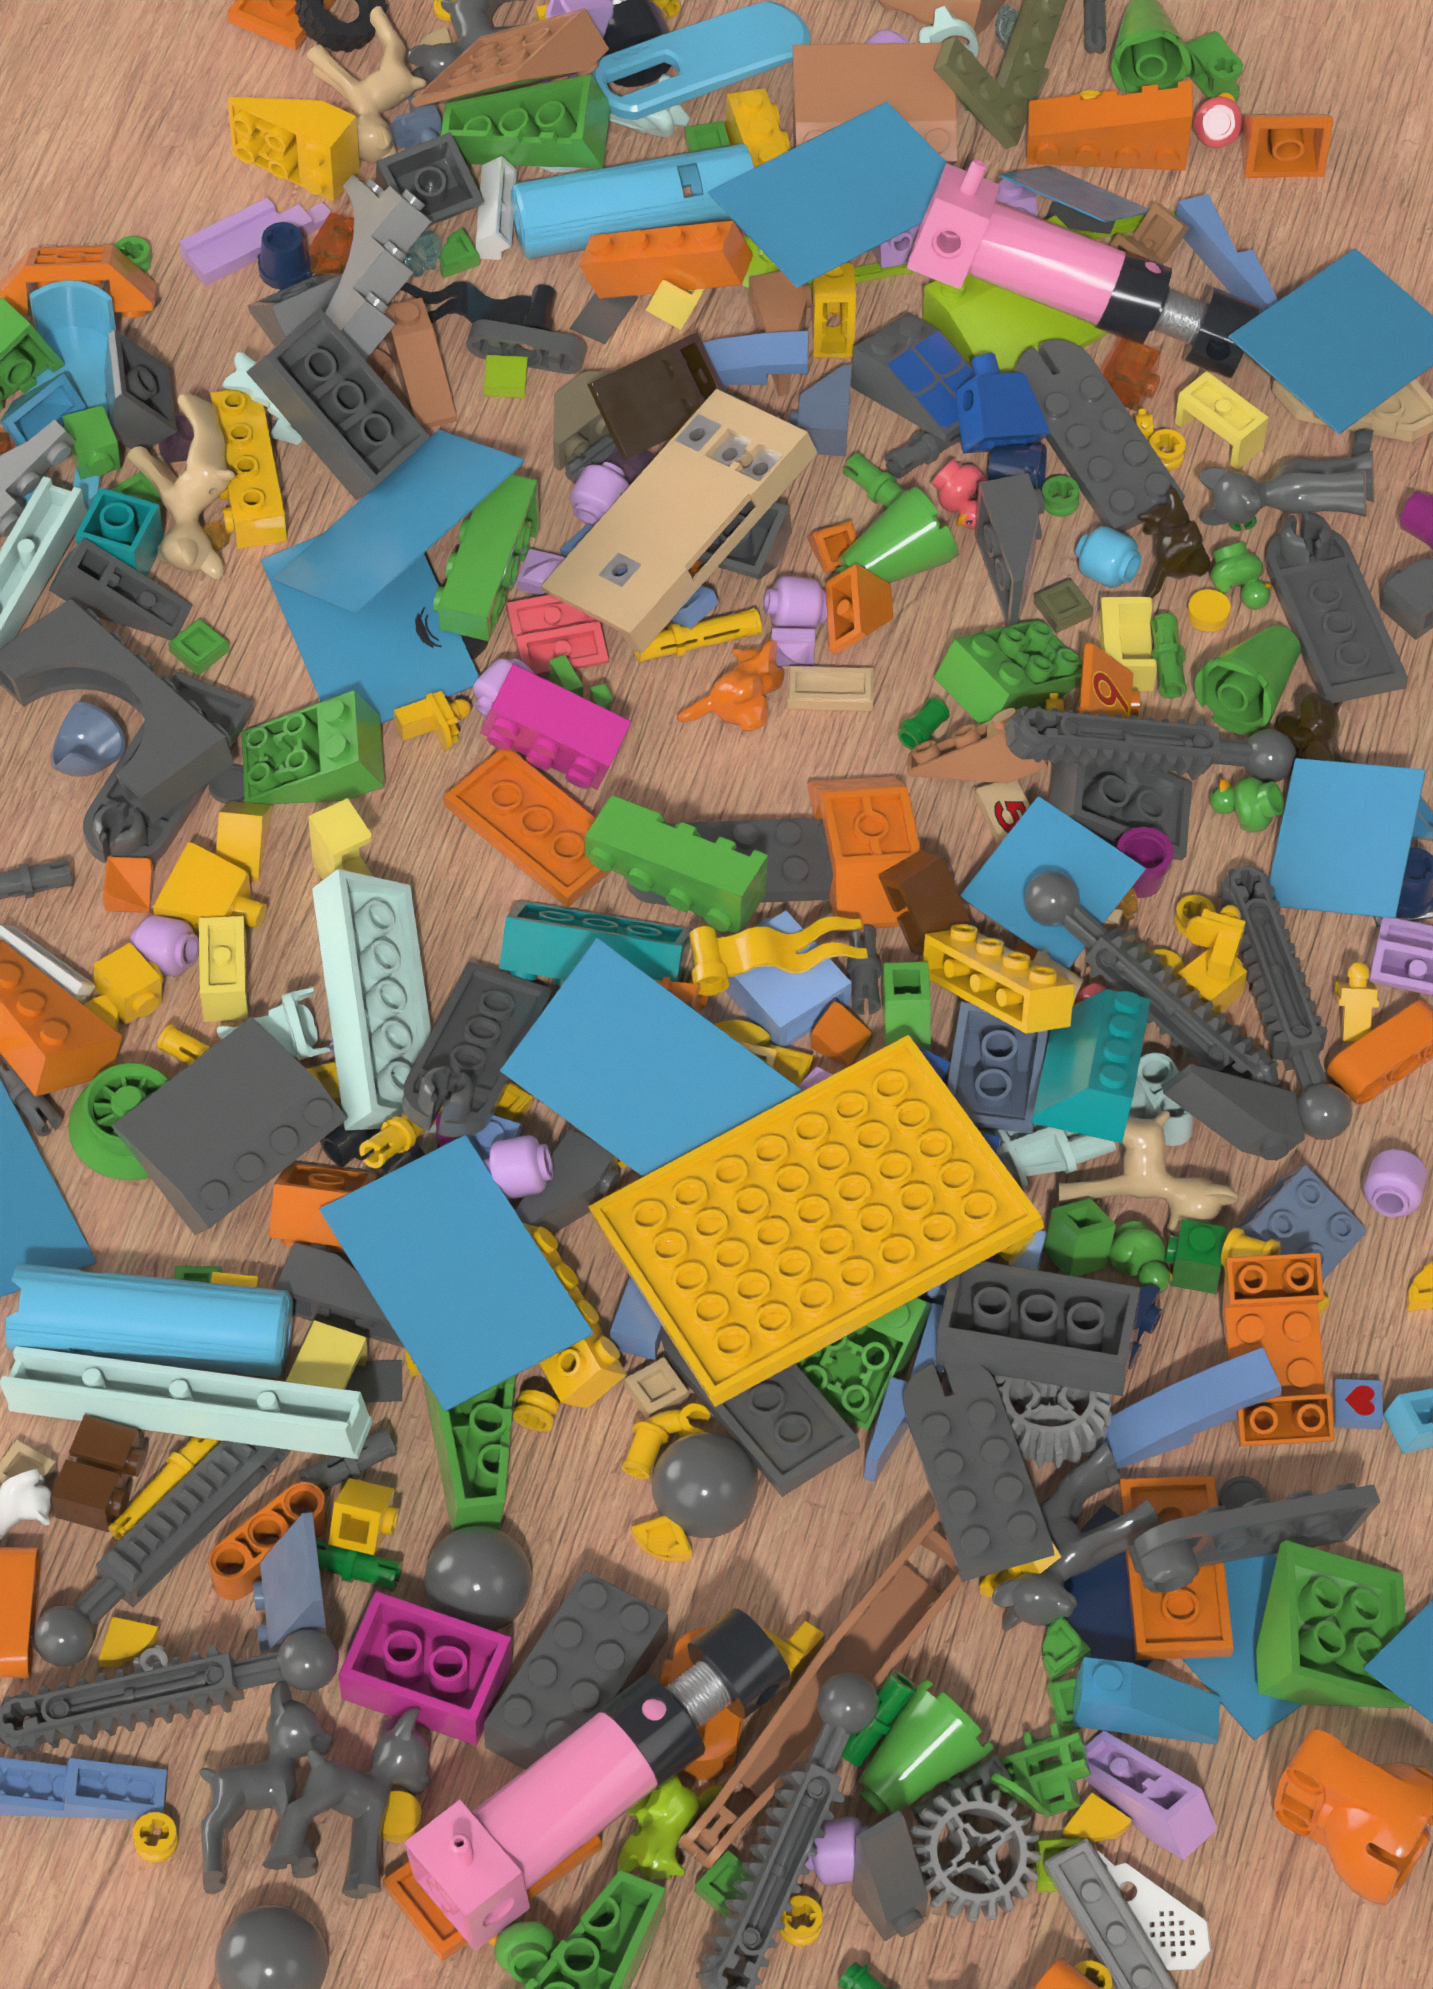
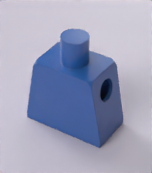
M993 353L983 354L972 359L971 362L975 376L957 389L956 392L963 454L992 452L994 446H1031L1050 434L1048 425L1026 375L1022 372L1000 373L996 355Z

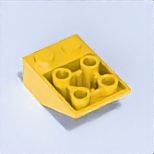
M230 97L228 99L233 155L241 161L256 165L271 172L279 179H286L305 188L314 195H320L333 202L345 190L342 186L351 175L354 174L356 176L359 173L360 161L357 118L355 115L322 100Z

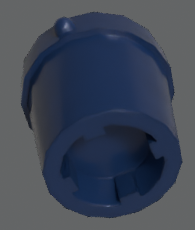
M287 222L274 223L268 226L262 234L261 252L257 256L259 275L263 282L272 288L282 290L311 277L310 256L306 251L302 232L299 228Z
M1032 444L1031 446H994L989 461L988 481L1028 473L1033 488H1039L1042 492L1047 469L1046 446Z
M1411 847L1409 850L1396 914L1403 918H1418L1425 916L1433 910V855L1421 848Z

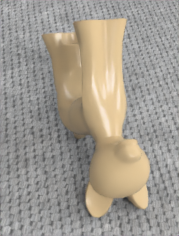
M381 6L372 9L370 23L375 27V36L385 48V52L380 62L379 70L368 75L363 81H357L346 72L322 45L313 46L307 53L308 60L314 64V76L335 89L358 115L359 158L370 163L398 153L394 146L392 129L380 116L381 113L405 101L415 90L422 89L427 84L423 78L413 76L406 66L408 52Z
M183 393L177 398V403L194 430V438L191 442L187 458V469L176 478L162 455L152 456L142 446L131 449L127 458L152 483L163 505L175 521L173 528L167 532L161 544L157 546L158 559L161 562L170 563L181 570L189 572L202 570L208 576L220 579L224 573L223 563L219 555L213 550L210 538L202 529L198 519L199 514L226 490L231 480L235 477V473L227 468L225 460L226 443L219 425L217 408L195 395Z
M1167 1110L1159 1113L1154 1119L1128 1117L1122 1141L1126 1148L1122 1175L1103 1180L1058 1183L1059 1206L1088 1198L1096 1199L1115 1195L1133 1196L1140 1199H1165L1170 1205L1171 1212L1168 1231L1178 1237L1182 1219L1208 1224L1217 1217L1222 1209V1205L1233 1204L1239 1201V1196L1231 1187L1213 1183L1211 1180L1203 1177L1180 1178L1173 1177L1168 1173L1165 1162V1136L1163 1129L1170 1116Z

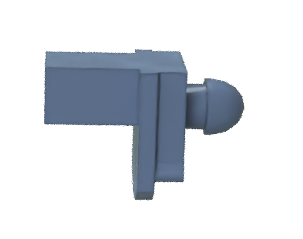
M415 96L408 98L410 113L395 116L391 123L394 143L400 148H405V150L441 136V117L436 106L414 107L411 100Z

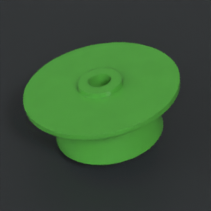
M138 1063L115 1065L99 1073L79 1095L69 1117L68 1130L70 1141L80 1160L93 1171L109 1178L118 1180L150 1178L111 1125L171 1078L150 1066Z

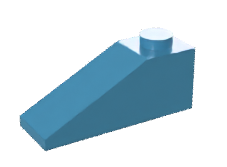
M1084 1657L1075 1681L1072 1726L1216 1745L1219 1731L1220 1697L1134 1663Z

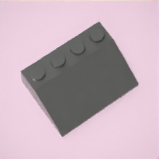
M250 1017L112 1124L111 1127L189 1229L196 1235L214 1226L346 1121L347 1117L322 1084L253 1017Z

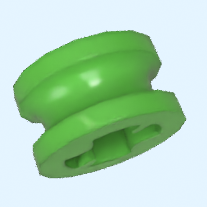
M128 236L117 241L115 247L144 273L150 269V247L143 238Z
M1062 475L1051 477L1044 482L1042 495L1044 507L1048 513L1057 517H1066L1077 511L1079 506V485L1074 479ZM1054 493H1058L1060 495L1053 498ZM1068 494V498H1066V499H1064L1063 497H1061V496H1065V495Z

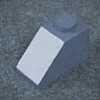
M842 365L805 390L799 396V410L790 411L789 423L808 432L816 448L817 455L846 456L852 365Z

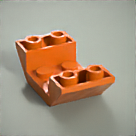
M114 245L31 247L0 281V298L2 297L21 315H29L31 309L29 294L34 292V282H36L37 287L41 288L59 281L74 280L99 286L103 284V280H109L110 297H112L114 312H121L122 317L126 318L143 317L146 315V311H153L157 296V284Z
M894 776L808 782L807 787L813 817L823 820L833 870V879L829 892L833 917L861 919L862 928L860 929H864V925H870L874 928L900 927L897 918L909 910L905 907L899 912L893 911L879 876L921 850L907 786Z
M1320 1253L1226 1258L1223 1322L1226 1361L1263 1347L1281 1385L1280 1396L1237 1411V1419L1234 1420L1239 1447L1335 1441L1331 1394H1325L1318 1310V1303L1324 1300Z

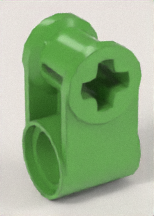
M1212 31L1185 42L1191 57V71L1189 76L1188 74L1186 76L1195 83L1207 100L1217 97L1221 93H1230L1236 102L1240 95L1237 78L1242 74L1243 63L1228 47L1221 34L1217 31Z

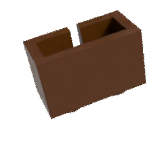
M921 850L879 876V880L894 912H899L905 907L908 908L909 911L898 917L897 921L911 953L923 956L926 933L951 930V926L955 924H972L969 919L971 917V910L956 889L953 882L955 873L950 863L942 856Z
M84 1415L69 1450L70 1456L77 1457L76 1462L65 1460L51 1494L55 1518L109 1532L108 1526L113 1523L115 1516L119 1517L126 1510L129 1500V1490L126 1489L131 1477L139 1476L143 1468L146 1452L145 1449H141L138 1429Z

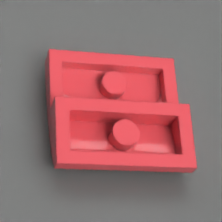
M551 595L507 602L506 611L518 659L525 663L535 675L550 674L549 660L562 655H566L574 670L609 663L601 623L597 619Z

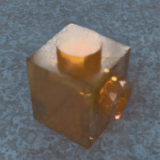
M332 212L329 213L310 245L311 270L313 274L344 273L354 236V218L344 217Z
M1122 338L1105 367L1103 375L1123 405L1138 412L1146 397L1152 399L1159 386L1160 376L1158 375L1161 351Z

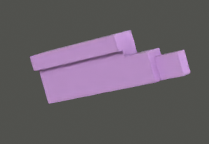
M267 197L180 240V254L204 286H207L257 261V256L261 252L262 234L268 226L279 222L291 223L297 226L302 232V236L305 237L334 222V214L324 202L306 211L298 204L278 214L274 204Z

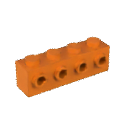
M734 220L591 235L579 266L598 298L604 299L655 294L662 280H666L684 291L742 285L753 254Z

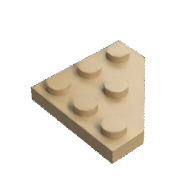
M1414 379L1347 428V430L1372 429L1374 430L1373 435L1412 442L1433 432V399L1420 383ZM1278 380L1273 381L1272 392L1295 419L1329 426Z

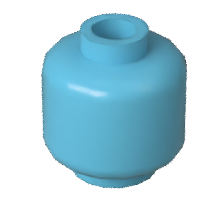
M1108 526L1098 527L1090 535H1083L1076 548L1080 572L1086 578L1109 588H1116L1123 583H1130L1136 576L1141 564L1142 556L1138 552L1137 542L1132 537Z

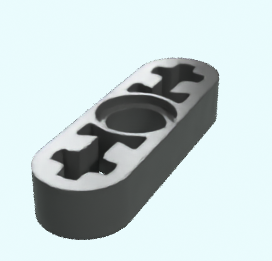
M486 319L477 320L471 325L466 341L467 349L481 359H486L487 355L528 357V367L563 374L579 372L582 369L587 352L585 343L573 335ZM518 344L529 345L535 350L525 349Z

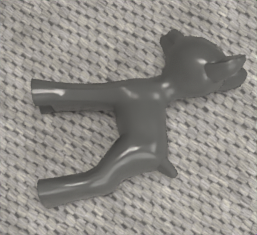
M442 0L441 6L450 14L452 26L458 40L455 43L414 46L408 52L407 59L411 64L419 67L411 74L415 77L423 78L429 84L480 36L517 27H492L490 18L501 4L525 0Z
M1373 450L1351 458L1290 459L1280 465L1271 476V480L1266 482L1257 481L1242 472H1230L1216 467L1203 470L1199 476L1202 484L1214 491V505L1207 509L1201 518L1204 524L1212 526L1249 522L1265 506L1290 514L1331 511L1366 517L1367 501L1374 502Z
M1103 1443L1085 1462L1066 1475L1059 1482L1057 1491L1039 1505L1051 1540L1061 1558L1041 1574L1025 1572L1017 1578L1008 1579L1000 1583L992 1594L993 1603L1000 1607H1009L1002 1622V1628L1005 1632L1021 1621L1033 1626H1044L1056 1621L1061 1616L1070 1617L1078 1604L1077 1599L1064 1588V1582L1071 1577L1088 1572L1107 1559L1128 1551L1131 1545H1135L1134 1541L1140 1535L1159 1525V1518L1155 1509L1146 1500L1126 1514L1084 1533L1077 1526L1084 1502L1097 1492L1117 1485L1120 1482L1121 1477L1116 1469L1115 1459L1106 1443Z
M285 1681L277 1682L272 1688L270 1699L271 1714L267 1719L266 1725L270 1753L267 1760L263 1763L229 1766L219 1771L209 1768H202L199 1771L200 1776L210 1784L211 1811L201 1823L203 1887L208 1894L218 1893L226 1885L224 1877V1838L241 1819L245 1811L274 1808L281 1823L286 1806L296 1801L297 1782L294 1773V1762L299 1758L307 1756L308 1751L311 1749L317 1750L321 1755L325 1756L329 1753L333 1743V1736L322 1730L315 1713L306 1704L292 1699L290 1688ZM306 1834L301 1860L298 1864H291L292 1874L295 1878H308L317 1873L314 1864L316 1863V1858Z
M419 1707L406 1711L399 1720L392 1717L382 1722L377 1733V1743L373 1749L371 1769L367 1773L340 1762L326 1761L317 1750L311 1749L308 1751L307 1756L311 1770L307 1776L305 1787L299 1799L286 1806L275 1840L262 1866L268 1869L279 1870L286 1869L287 1864H298L301 1860L302 1847L308 1825L315 1816L331 1808L342 1815L353 1818L349 1861L342 1894L350 1898L363 1899L367 1897L368 1893L381 1892V1838L389 1806L391 1786L394 1784L400 1785L414 1794H421L431 1783V1778L427 1772L429 1749L426 1740L418 1731L414 1730L420 1711Z

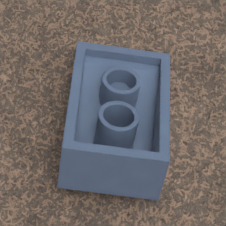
M961 1002L947 1088L976 1127L1033 1134L1035 1124L1031 1123L1050 1030L1026 1034L971 1003Z
M312 1512L302 1513L260 1562L262 1581L252 1582L256 1611L265 1610L267 1624L257 1625L261 1654L279 1652V1648L286 1638L301 1629L316 1630L327 1635Z

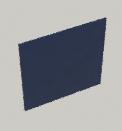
M1104 1504L1081 1531L1084 1533L1120 1516ZM1125 1552L1107 1559L1084 1574L1066 1580L1064 1588L1077 1599L1078 1605L1074 1609L1073 1614L1070 1617H1064V1619L1091 1649L1089 1657L1129 1662L1147 1668L1153 1660L1135 1659Z

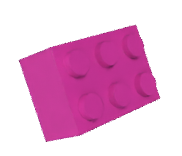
M512 664L480 733L487 736V741L491 745L501 750L510 751L512 748L526 755V760L540 769L549 770L551 767L565 774L566 780L579 788L589 789V787L598 790L632 721Z
M375 1591L338 1674L341 1699L398 1719L406 1711L419 1707L420 1711L416 1725L477 1746L484 1731V1722L493 1710L513 1662L511 1637Z

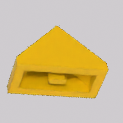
M228 801L219 811L216 855L245 870L249 874V881L259 882L273 811L272 805Z

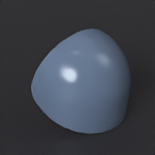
M77 702L66 715L58 731L52 749L51 766L55 770L70 776L83 777L94 775L112 765L123 755L125 751L123 731L114 718L101 708L88 702Z

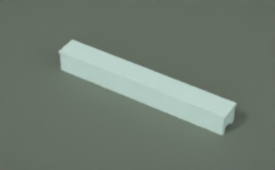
M43 476L0 550V648L16 638L84 519L87 508H85L82 489L73 487L72 491L52 485L51 478Z
M16 1346L13 1351L16 1361L9 1376H2L0 1380V1387L8 1402V1409L11 1412L82 1421L83 1416L87 1415L135 1429L353 1459L359 1458L373 1422L372 1417L368 1414L361 1392L20 1346Z

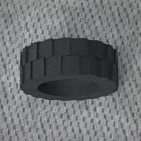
M295 0L297 2L295 14L298 15L300 27L304 28L306 35L310 39L315 40L317 45L320 44L334 52L345 51L347 53L352 52L354 49L359 50L363 48L367 42L369 43L372 40L376 29L370 23V13L377 6H381L386 13L387 4H385V0H355L359 6V15L356 20L349 23L338 21L330 16L323 7V0Z

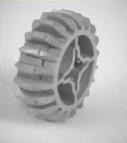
M994 1375L993 1379L1023 1462L1029 1458L1033 1459L1039 1469L1044 1462H1053L1057 1469H1059L1065 1459L1077 1465L1079 1459H1081V1454L1091 1456L1094 1450H1096V1445L1103 1444L1112 1418L1110 1394ZM1016 1404L1023 1408L1021 1415L1013 1408ZM1075 1405L1083 1412L1081 1416L1074 1412Z
M973 1786L970 1789L968 1801L960 1787L951 1791V1803L947 1798L939 1795L933 1800L936 1812L925 1808L919 1813V1817L927 1827L915 1825L910 1830V1835L922 1841V1844H915L913 1848L916 1857H921V1863H918L921 1874L924 1873L927 1879L924 1881L926 1892L933 1888L937 1893L932 1898L930 1905L937 1909L946 1900L949 1901L950 1904L947 1910L949 1918H956L960 1914L962 1907L965 1906L967 1922L973 1923L978 1920L980 1907L988 1921L994 1920L998 1917L997 1905L1006 1913L1015 1909V1903L1011 1895L1021 1900L1027 1898L1029 1891L1021 1881L1034 1882L1038 1878V1873L1027 1867L1026 1864L1037 1863L1041 1860V1853L1028 1851L1027 1845L1039 1840V1835L1036 1832L1024 1835L1022 1827L1031 1821L1030 1816L1025 1814L1015 1819L1011 1814L1017 1808L1018 1803L1013 1799L1008 1801L1002 1808L999 1807L1001 1793L998 1790L991 1791L985 1802L983 1801V1792L980 1786ZM959 1816H980L991 1821L998 1829L990 1834H981L976 1832L969 1822L964 1824ZM946 1825L950 1831L947 1837L952 1844L953 1854L951 1859L941 1867L937 1855V1845L940 1833ZM988 1841L992 1843L991 1846L982 1851L983 1854L979 1856L978 1861L976 1860L972 1863L968 1861L957 1867V1862L966 1857L965 1854L969 1852L970 1846L971 1848L975 1845L980 1847ZM1007 1841L1010 1849V1867L1002 1883L998 1876L1001 1871L996 1863V1852ZM958 1874H968L979 1885L984 1884L990 1893L976 1894L964 1891L955 1886L950 1879Z

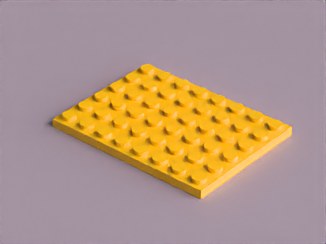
M909 1035L588 1206L598 1228L714 1407L1044 1228L1042 1216Z

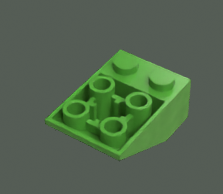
M1039 619L954 639L934 679L981 725L991 721L997 713L1005 709L1014 708L1019 710L1024 706H1027L1028 709L1036 708V706L1044 709L1045 699H1050V693H1058L1059 699L1080 686L1083 662L1077 653L1070 650L1054 635L1050 626Z
M355 690L241 731L245 803L271 805L342 801L346 798L352 799L385 787L380 715Z
M916 1297L799 1361L797 1366L841 1418L870 1431L881 1411L890 1378L900 1379L919 1346L932 1304Z

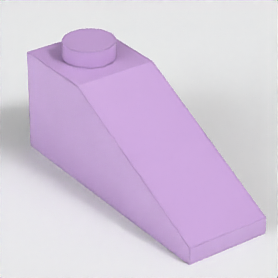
M1104 1730L1085 1746L1091 1776L1084 1779L1117 1810L1131 1818L1132 1824L1155 1844L1184 1861L1218 1830L1203 1790Z

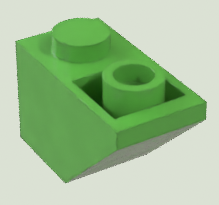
M928 962L883 963L881 999L884 1047L909 1035L917 1046L931 1052V999Z

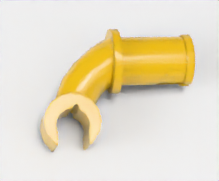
M693 1403L688 1404L682 1410L660 1412L644 1422H636L632 1428L635 1436L621 1469L634 1478L649 1479L661 1445L668 1442V1434L678 1432L680 1437L692 1433L704 1432L702 1429L691 1426L689 1421L698 1420L708 1424L711 1414L703 1405Z

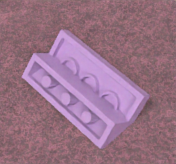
M1382 917L1369 982L1433 995V926L1398 918Z

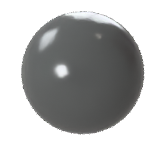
M713 1432L692 1433L674 1441L659 1457L652 1476V1495L659 1514L666 1516L683 1528L685 1535L696 1538L718 1537L735 1530L751 1513L758 1493L756 1469L747 1452L729 1437Z
M468 1526L447 1535L432 1551L425 1568V1592L434 1611L495 1631L511 1623L524 1609L532 1586L530 1563L521 1546L507 1533L488 1526Z
M275 1904L257 1906L238 1915L222 1933L215 1954V1971L221 1989H321L328 1967L326 1944L317 1926L298 1910Z

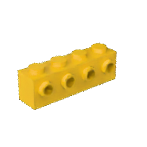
M765 88L726 94L725 128L730 145L744 143L751 155L754 168L790 151L788 134L786 130L781 131L779 128L780 115L776 103H770Z
M238 390L210 393L211 404L217 408L219 425L226 443L225 460L227 468L235 473V477L231 480L226 490L219 496L220 501L228 499L229 502L228 508H222L226 533L234 532L237 549L287 542L285 514L264 405L252 401L250 395Z
M955 924L951 926V930L925 934L923 962H928L930 981L1026 1034L1071 1026L1072 1007L1075 1000V984L1057 975V970L1040 966L1031 961L1029 955L1010 950L1004 946L1003 941L982 935L972 925Z
M523 1223L594 1333L584 1340L541 1361L539 1364L561 1403L588 1409L627 1375L618 1360L620 1358L619 1350L610 1339L605 1337L597 1323L599 1315L594 1307L584 1300L577 1287L579 1281L576 1274L569 1266L564 1264L556 1250L558 1243L555 1237L544 1227Z

